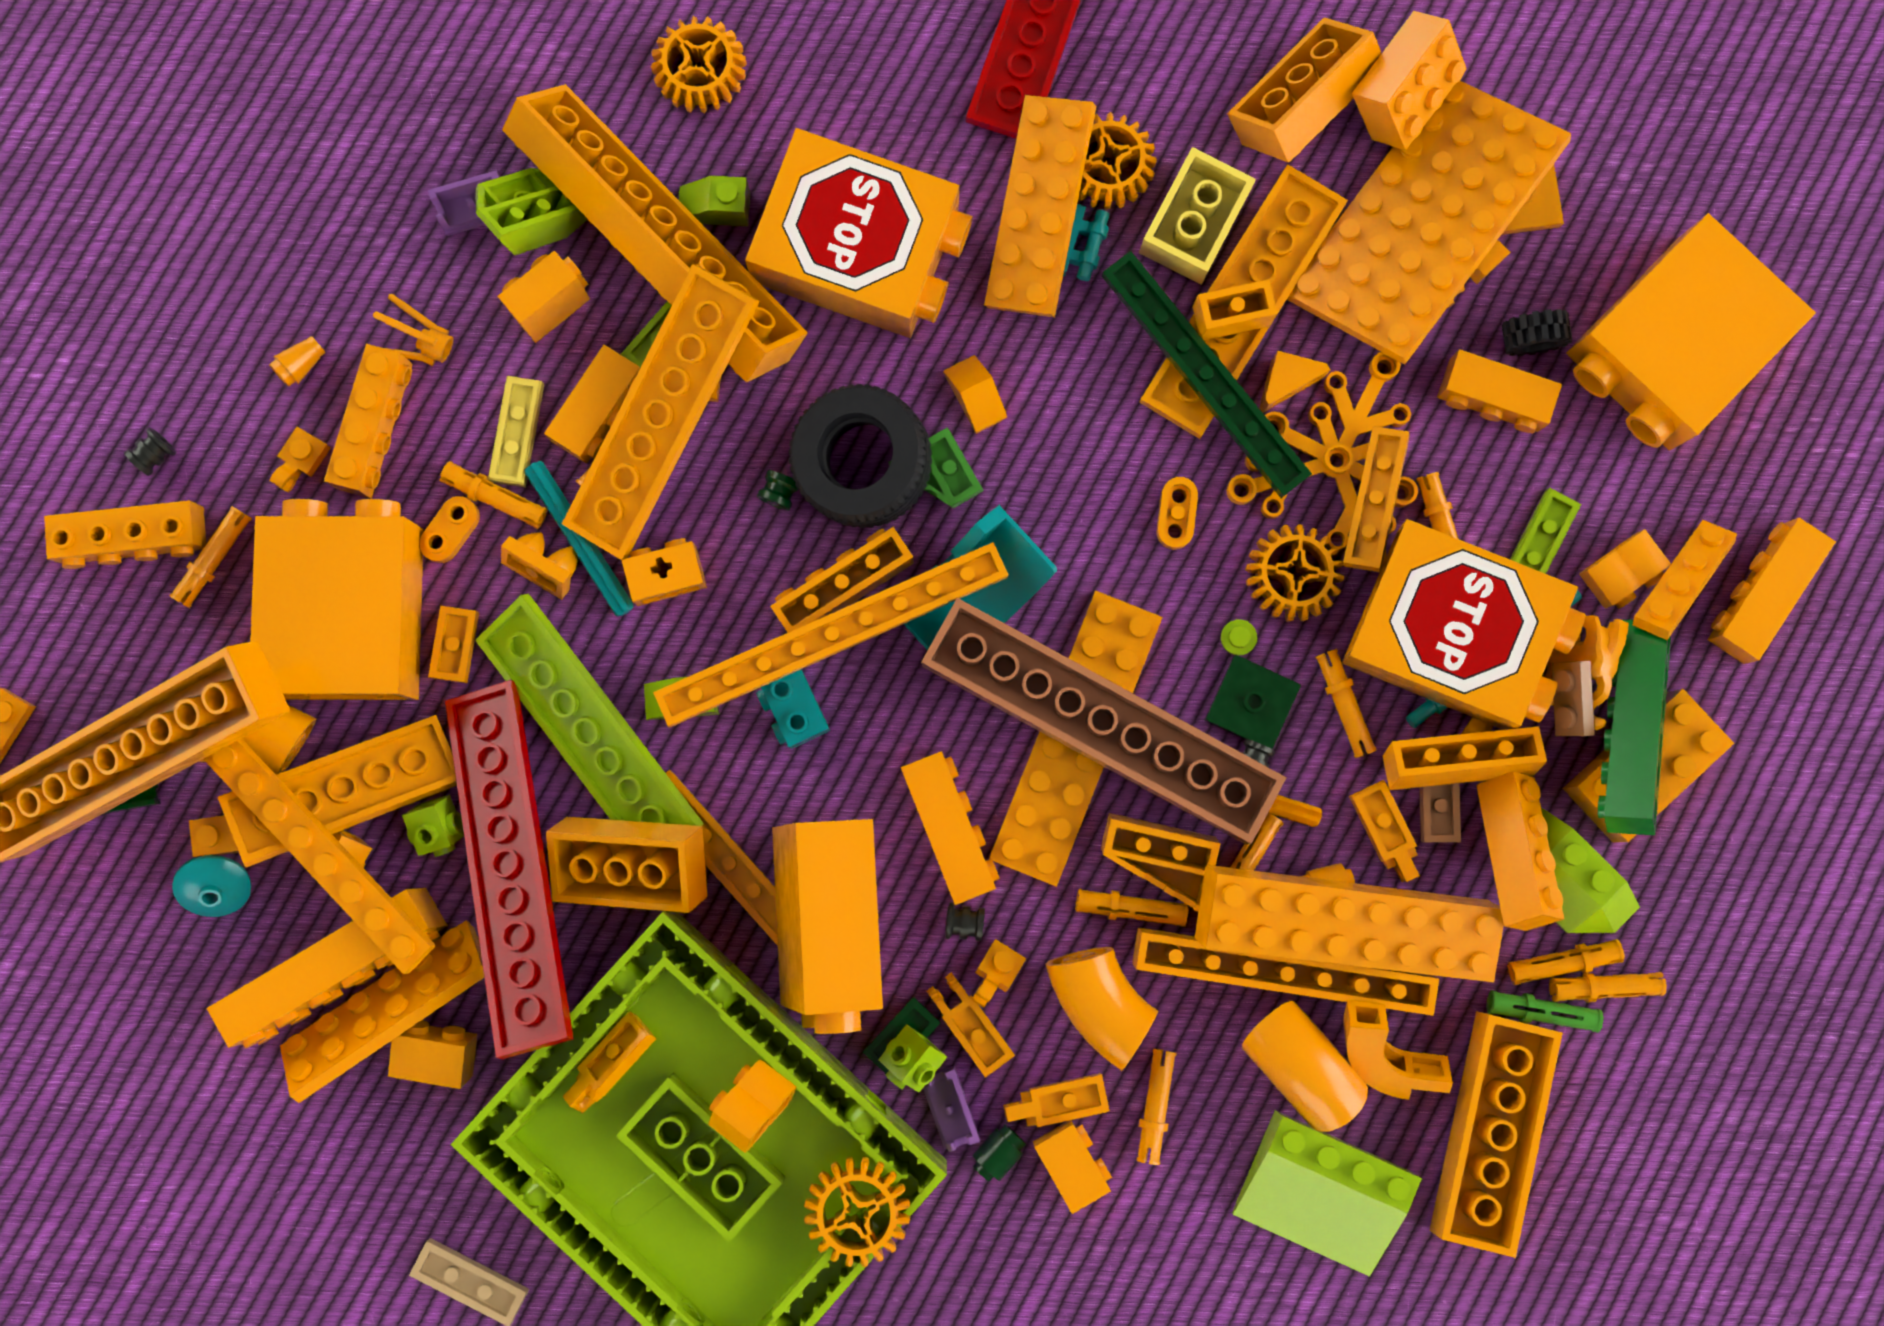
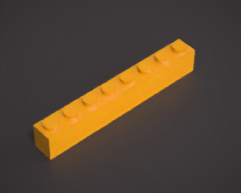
M1137 928L1132 961L1136 970L1341 1002L1353 1000L1385 1004L1386 1009L1434 1016L1439 978L1434 975L1207 949L1194 938L1195 936Z

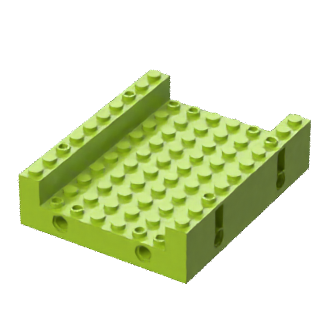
M669 911L662 912L570 1013L574 1039L536 1050L450 1144L642 1326H814L865 1268L860 1263V1256H854L851 1267L845 1265L847 1255L840 1253L839 1259L836 1262L831 1261L830 1258L834 1248L830 1246L823 1253L818 1251V1246L824 1239L823 1236L814 1240L809 1238V1232L818 1225L805 1224L804 1218L806 1215L816 1211L805 1208L804 1204L806 1199H818L809 1191L811 1184H818L824 1187L818 1178L819 1173L825 1171L831 1177H834L831 1164L835 1161L840 1164L843 1171L847 1170V1157H853L855 1168H861L862 1158L868 1157V1170L874 1171L876 1164L881 1161L884 1163L881 1173L883 1178L891 1171H895L897 1174L891 1187L902 1183L905 1185V1192L898 1196L897 1199L906 1198L910 1200V1207L899 1211L909 1216L916 1211L947 1175V1160L682 915L678 912ZM631 1011L636 1014L656 1037V1040L603 1098L592 1104L584 1113L571 1108L562 1096L577 1081L576 1077L579 1074L577 1067L628 1012ZM761 1059L797 1086L791 1102L784 1111L768 1126L757 1142L744 1153L708 1125L712 1115L709 1107L722 1090L728 1093L736 1086L733 1084V1081L746 1064L752 1067ZM849 1181L862 1195H870L875 1192L878 1194L881 1192L877 1187L868 1182ZM839 1187L830 1193L825 1202L827 1220L834 1217L835 1213L844 1207ZM851 1200V1211L846 1216L857 1215L859 1220L862 1219L864 1223V1211L868 1210L869 1207L858 1208ZM888 1203L881 1206L880 1210L871 1216L876 1236L884 1230L890 1219ZM846 1228L834 1231L837 1235L849 1241H865L861 1239L858 1232L854 1229ZM872 1253L868 1254L869 1263L874 1258Z

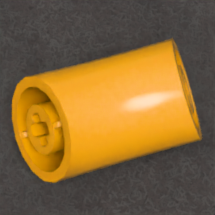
M289 706L291 711L242 738L275 774L284 772L290 766L305 744L317 720L292 706Z
M1112 947L1081 950L1054 958L1045 963L1051 985L1072 1024L1103 1058L1122 1071L1148 1033L1158 1014V1010L1149 1005L1130 985L1119 966Z
M1295 1001L1286 1002L1273 1010L1253 1028L1242 1043V1049L1268 1077L1308 1125L1318 1132H1330L1341 1128L1353 1120L1362 1110L1368 1094L1366 1083Z

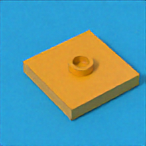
M1554 164L1501 235L1560 228L1564 224Z

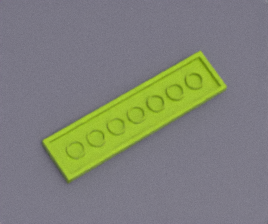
M529 594L520 595L475 641L505 681L512 680L515 682L520 701L610 820L704 825Z

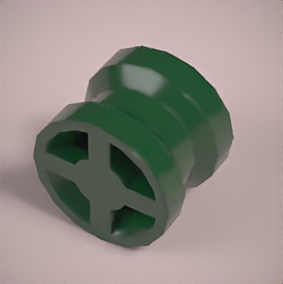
M767 470L765 487L758 491L756 497L771 506L790 511L792 494L799 490L795 485L796 482L785 474Z

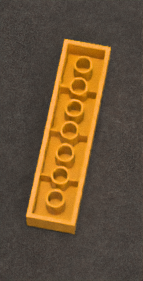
M1206 865L1194 938L1207 949L1494 983L1504 924L1500 906L1486 899Z

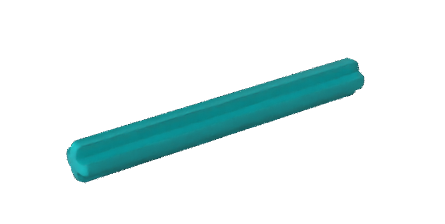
M542 461L530 464L525 469L526 476L617 617L627 614L634 608V604L597 546L562 525L571 505Z

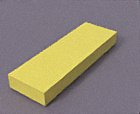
M507 376L488 475L489 481L526 488L528 477L525 474V469L530 465L545 385L542 381Z

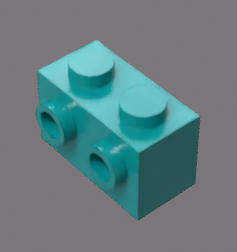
M802 669L761 687L762 690L756 692L764 711L766 712L771 709L777 721L771 727L780 745L786 742L788 747L793 749L831 731Z

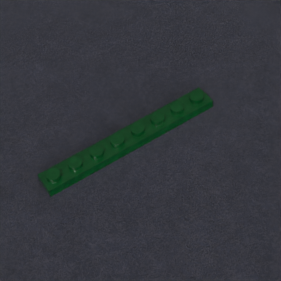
M1129 251L1102 272L1101 277L1280 498L1284 497L1312 474L1132 251Z

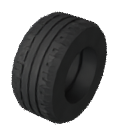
M851 384L847 387L841 386L839 389H832L831 392L824 393L823 397L815 399L816 401L809 405V409H805L804 414L799 417V423L794 427L795 431L792 432V440H790L789 444L790 470L793 474V481L796 482L795 485L800 490L801 495L826 517L839 524L855 528L857 526L859 528L878 527L884 523H891V520L895 521L900 515L906 514V511L910 510L912 505L918 502L917 499L922 496L923 490L927 487L926 483L930 478L929 473L932 470L931 443L928 439V433L925 431L926 429L917 415L895 394L880 387H872L867 384L865 386L862 384H856V386ZM862 425L879 427L886 432L893 445V455L888 470L880 480L866 488L849 489L842 486L833 477L830 468L831 454L836 442L844 433L852 428Z

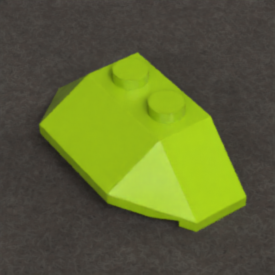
M536 168L525 169L482 182L476 187L477 216L514 256L565 239L587 220L586 216L562 194L556 185Z
M1541 807L1542 815L1548 825L1547 838L1550 852L1556 863L1554 872L1557 886L1563 896L1562 910L1564 920L1555 923L1566 933H1616L1640 908L1628 882L1572 827Z

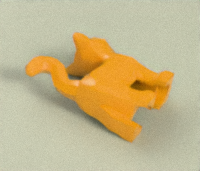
M1585 616L1583 627L1586 629L1585 640L1580 642L1579 634L1575 645L1567 655L1553 649L1547 662L1545 677L1552 680V663L1591 661L1592 680H1595L1597 683V690L1592 693L1594 712L1596 707L1610 696L1612 679L1617 672L1619 657L1626 643L1629 623L1621 619H1614L1613 622H1609V626L1606 628L1601 626L1598 616ZM1554 699L1550 706H1554ZM1594 715V730L1605 727L1607 721Z

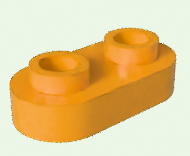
M1185 477L1170 479L1163 487L1160 495L1156 534L1159 542L1171 550L1185 547L1194 535L1198 490L1196 485ZM1181 492L1184 495V502H1175L1172 498V493ZM1172 526L1177 527L1180 530V537H1171L1168 533V528Z
M463 496L452 497L443 504L420 538V550L426 558L436 563H446L456 556L479 523L480 512L476 504ZM458 508H463V517L455 520L453 517L454 511ZM441 537L443 540L442 546L438 549H433V540Z

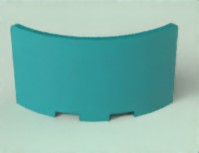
M998 505L974 524L969 532L950 551L952 554L942 564L994 542L1009 574L1008 578L965 596L961 600L1006 623L1057 572V567L1006 511ZM954 602L904 623L905 627L927 651Z

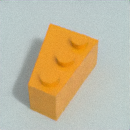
M1109 813L1101 850L1102 854L1140 878L1149 881L1165 893L1179 899L1198 912L1206 865L1216 866L1221 843L1215 836Z

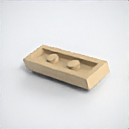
M432 1238L426 1241L409 1276L505 1326H510L513 1323L529 1291L527 1287Z

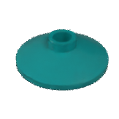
M204 855L193 858L179 867L173 878L172 890L178 903L186 910L200 916L220 917L237 911L247 902L251 892V879L244 867L236 861L218 855Z

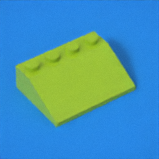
M1275 1110L1232 1214L1370 1277L1407 1216L1422 1178L1401 1166L1330 1134L1318 1132L1309 1125Z

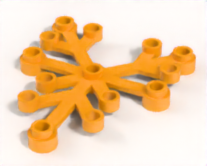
M1382 352L1377 353L1370 361L1369 372L1371 377L1355 409H1353L1346 389L1347 378L1342 372H1331L1324 380V389L1327 393L1333 395L1344 427L1339 440L1330 419L1332 415L1331 408L1324 402L1314 404L1308 412V419L1313 425L1317 426L1323 445L1289 428L1288 419L1284 414L1273 411L1265 415L1270 423L1277 426L1279 434L1288 445L1316 458L1304 463L1312 473L1310 476L1324 473L1328 477L1335 478L1345 508L1335 528L1326 535L1330 539L1326 544L1329 550L1337 547L1340 551L1348 542V534L1357 501V494L1351 477L1361 481L1364 465L1358 463V461L1366 459L1369 443L1352 448L1357 436L1372 431L1373 426L1382 428L1389 425L1401 427L1411 418L1410 408L1402 403L1394 405L1388 411L1367 417L1384 382L1393 379L1401 366L1399 361ZM1384 363L1387 365L1388 373H1380L1377 369V364ZM1330 379H1339L1341 388H1333L1330 385ZM1322 409L1325 412V419H1317L1314 415V410ZM1394 410H1401L1404 413L1405 418L1403 421L1395 419ZM1246 456V467L1250 471L1258 472V469L1254 466V464L1251 463L1250 459ZM1331 456H1338L1341 459L1342 464L1340 467H1335L1331 464ZM1239 474L1228 483L1226 493L1229 500L1234 504L1245 505L1255 497L1256 493L1272 489V487L1263 476L1253 479L1249 475ZM1402 476L1399 488L1405 491V498H1396L1395 507L1408 506L1418 495L1417 484L1411 478ZM1235 486H1243L1247 492L1246 496H1237L1234 491ZM1273 489L1271 495L1261 504L1263 516L1268 519L1277 518L1284 510V500L1288 494L1280 498ZM1268 502H1275L1278 505L1277 513H1270L1267 510L1266 505ZM1392 517L1389 534L1395 530L1397 525L1394 517ZM1332 534L1341 536L1342 544L1340 546H1336L1331 542ZM1385 549V554H1384L1383 563H1384V561H1385V559H1386V555H1387L1386 549Z

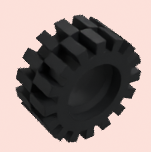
M1549 309L1543 312L1534 311L1529 315L1522 314L1519 317L1510 318L1509 321H1505L1502 324L1505 352L1509 356L1535 355L1539 352L1547 353L1548 350L1560 349L1559 347H1565L1572 343L1569 314L1566 310L1556 309L1551 311Z

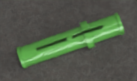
M1491 990L1486 1003L1489 1014L1515 1017L1523 1023L1538 1021L1590 1030L1599 1033L1603 1026L1604 1017L1600 1009H1590L1566 1003L1535 999L1533 994L1528 993L1518 996ZM1514 1005H1519V1006H1524V1007H1529V1008L1538 1009V1011L1526 1010V1009H1522V1008H1515V1007H1513V1006H1514ZM1551 1012L1575 1015L1576 1017L1572 1018L1551 1014Z

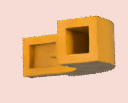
M1347 1000L1343 1026L1348 1060L1351 1067L1367 1085L1381 1093L1407 1100L1410 1098L1412 1089L1450 1093L1453 1081L1448 1056L1404 1051L1392 1046L1386 1041L1389 1027L1385 1004Z

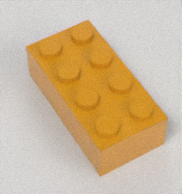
M1324 17L1227 113L1241 144L1289 163L1353 99L1352 92L1382 54L1374 33Z
M1684 689L1667 692L1657 815L1734 744ZM1603 750L1563 787V790L1613 843L1629 842L1637 834L1607 833L1605 819L1598 818L1599 795L1606 796L1607 785L1601 784L1602 762H1609L1610 751Z
M565 817L546 831L552 902L690 913L708 896L703 826Z

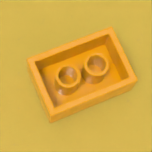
M1413 11L1352 92L1372 140L1407 150L1413 140L1420 135L1433 113L1441 107L1443 100L1454 85L1461 80L1467 68L1450 20Z

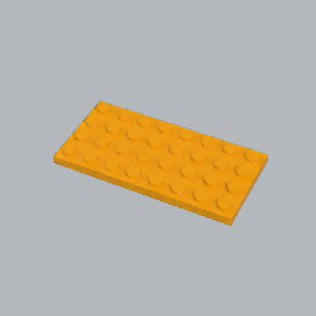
M1457 82L1443 100L1441 107L1433 113L1420 135L1413 140L1407 150L1392 147L1326 235L1287 300L1405 365L1570 143L1571 133L1467 83Z

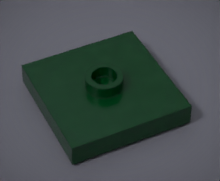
M1234 655L1204 721L1238 737L1253 740L1273 749L1301 684L1243 657Z

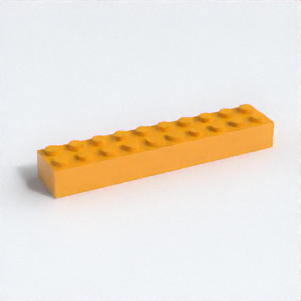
M566 84L516 98L502 131L671 305L692 264L700 266L760 301L728 362L737 375L747 383L790 361L808 332Z
M258 640L222 648L1 775L0 863L38 850L290 712L291 710Z

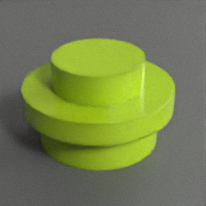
M1241 619L1233 620L1222 629L1220 636L1221 644L1228 653L1242 656L1254 649L1257 643V632L1248 621Z

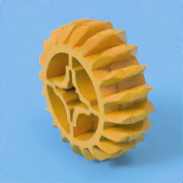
M694 15L689 25H685L679 19V29L676 31L667 26L666 34L668 38L658 37L657 44L659 49H652V57L655 62L651 63L652 73L656 75L654 78L657 87L662 88L661 93L666 100L672 98L673 105L677 108L685 103L686 110L690 113L694 110L695 105H699L700 111L705 114L707 111L706 105L713 104V107L719 110V100L723 99L731 103L732 96L730 91L740 93L741 86L738 81L745 80L746 73L743 67L747 65L746 57L742 54L744 51L743 45L740 41H736L735 33L732 30L725 32V25L721 21L713 27L712 20L708 16L703 24H699L697 17ZM681 53L683 62L678 66L679 71L672 75L673 62L677 55ZM725 55L727 57L726 66L722 74L717 77L714 68L720 63L719 59ZM692 60L695 63L700 62L701 67H697V64L695 65V67H693ZM696 84H703L704 86H694V85H696Z
M1111 112L1107 114L1106 121H1102L1097 113L1095 114L1089 144L1097 141L1096 153L1089 155L1085 162L1078 198L1079 201H1082L1087 196L1091 197L1090 205L1092 208L1100 200L1104 201L1103 206L1106 210L1110 209L1112 201H1115L1121 209L1125 205V197L1134 203L1138 198L1137 192L1145 193L1147 191L1148 184L1146 181L1153 180L1155 172L1152 168L1157 163L1156 157L1151 156L1155 150L1154 143H1146L1149 138L1148 131L1137 133L1139 129L1138 121L1130 126L1126 125L1127 117L1125 114L1120 117L1119 122L1113 121L1114 116ZM1112 140L1119 141L1124 145H1117ZM1104 154L1106 158H1111L1110 162L1112 160L1115 161L1113 168L1112 165L1107 164V161L1105 163L1102 162ZM1136 161L1137 169L1134 174L1121 182V169L1128 167L1129 163ZM1092 177H1100V178H1102L1106 183H1101V182H1099V181H1096V180L1093 179Z
M1301 524L1295 527L1293 534L1288 525L1281 527L1280 535L1274 529L1270 530L1267 533L1269 541L1260 538L1256 542L1261 551L1252 550L1249 553V557L1257 563H1250L1245 566V571L1256 574V576L1246 580L1247 586L1257 585L1258 587L1251 594L1252 599H1257L1262 595L1265 601L1261 603L1260 609L1265 610L1270 605H1273L1272 617L1274 618L1279 617L1282 611L1285 610L1287 622L1294 620L1296 612L1301 621L1308 620L1309 611L1315 617L1321 615L1322 608L1320 605L1325 608L1331 607L1333 601L1329 595L1338 596L1341 592L1337 586L1332 584L1341 583L1344 580V575L1334 572V570L1344 565L1343 561H1333L1331 558L1338 553V548L1333 547L1328 551L1324 545L1329 542V537L1324 536L1317 541L1315 539L1317 529L1312 528L1307 533V536H1305L1304 527ZM1284 546H1292L1286 563L1268 564L1274 550ZM1306 550L1315 557L1320 568L1311 566L1307 562L1305 557ZM1293 566H1296L1295 570L1297 573L1303 575L1297 580H1293V574L1287 573ZM1268 576H1270V579H1275L1282 583L1286 598L1279 595L1273 589ZM1321 582L1313 598L1297 601L1303 583Z
M847 1157V1170L845 1171L842 1170L837 1161L833 1162L831 1170L834 1177H831L825 1171H821L818 1178L824 1187L818 1184H811L809 1188L811 1194L818 1199H806L804 1204L805 1208L816 1211L806 1215L804 1218L805 1224L818 1225L809 1232V1238L814 1240L823 1236L824 1239L820 1242L818 1251L823 1253L830 1246L834 1248L830 1258L833 1262L839 1259L840 1253L846 1254L845 1265L847 1267L852 1266L854 1256H860L862 1267H867L869 1263L868 1254L870 1253L873 1254L877 1262L883 1261L882 1246L891 1253L896 1251V1244L890 1237L892 1236L900 1240L905 1238L906 1232L897 1224L906 1225L910 1223V1216L899 1212L910 1207V1200L906 1198L897 1199L898 1196L905 1192V1185L902 1183L891 1187L897 1174L895 1171H891L883 1178L881 1173L884 1163L881 1161L876 1164L874 1171L868 1170V1157L862 1158L861 1168H855L853 1157ZM849 1181L868 1182L877 1187L881 1192L878 1194L875 1192L870 1195H862ZM839 1187L844 1207L836 1212L834 1217L827 1220L825 1202L830 1193ZM851 1200L858 1208L869 1207L868 1210L864 1211V1223L862 1219L859 1220L857 1215L846 1216L851 1211ZM888 1203L890 1219L884 1230L876 1236L871 1216L879 1211L881 1206ZM846 1228L854 1229L858 1232L861 1239L865 1241H849L840 1237L834 1231L836 1229L838 1231Z

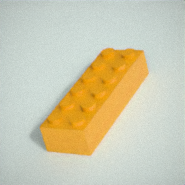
M427 888L405 889L392 897L432 942L441 937L438 931L448 925ZM351 921L206 1009L228 1048L243 1044L246 1049L257 1043L261 1045L279 1034L277 1028L280 1029L288 1024L292 1026L306 1019L312 1014L309 1010L310 1008L314 1009L322 1004L326 1006L344 995L341 989H347L353 985L357 987L376 976L374 972L376 968L378 970L385 966L391 967L394 964L354 921Z
M1476 1011L1429 1230L1440 1239L1516 1258L1562 1032Z

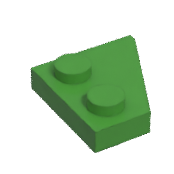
M948 427L928 438L932 450V470L929 473L930 478L926 483L925 491L953 509L984 491Z

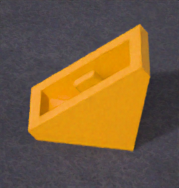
M1277 351L1271 360L1259 405L1262 413L1324 379L1331 370L1328 364Z
M975 355L943 371L976 434L1008 417L993 377Z

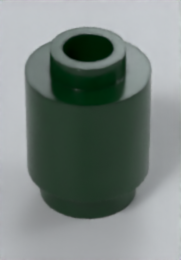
M1004 1124L1000 1130L995 1129L972 1155L977 1161L973 1167L987 1181L990 1182L993 1177L1001 1181L1023 1155L1022 1150L1027 1144L1009 1126Z

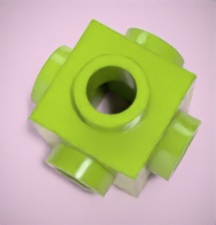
M450 794L417 804L402 815L407 827L408 839L414 845L418 856L433 852L435 857L453 851L456 848L454 844L464 837L461 814L456 811Z
M906 1024L897 1037L889 1042L885 1052L878 1060L889 1070L885 1076L893 1084L902 1090L907 1085L920 1092L925 1085L933 1080L936 1071L947 1056L924 1035Z

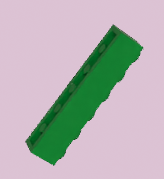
M1623 620L1628 622L1629 626L1626 643L1619 657L1618 669L1612 679V687H1616L1615 697H1609L1607 704L1608 719H1613L1612 729H1605L1604 750L1610 751L1609 762H1602L1601 784L1607 785L1606 796L1599 795L1598 818L1605 819L1607 833L1655 835L1671 636L1668 640H1665L1633 626V620Z

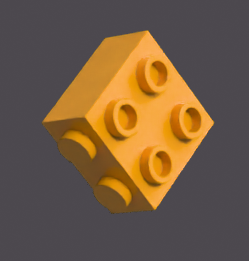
M555 251L549 255L544 254L538 257L532 263L531 269L520 278L515 277L504 285L502 293L497 296L535 343L590 300L584 289L589 284L581 275L582 273L568 256L562 260Z

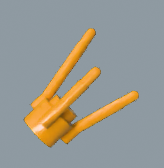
M389 294L388 299L430 329L424 328L422 331H419L375 311L373 313L375 319L417 338L416 348L421 350V353L398 349L389 350L400 352L407 359L422 361L431 366H434L436 361L445 362L451 352L454 341L453 337L448 335L449 330L437 326L394 294Z

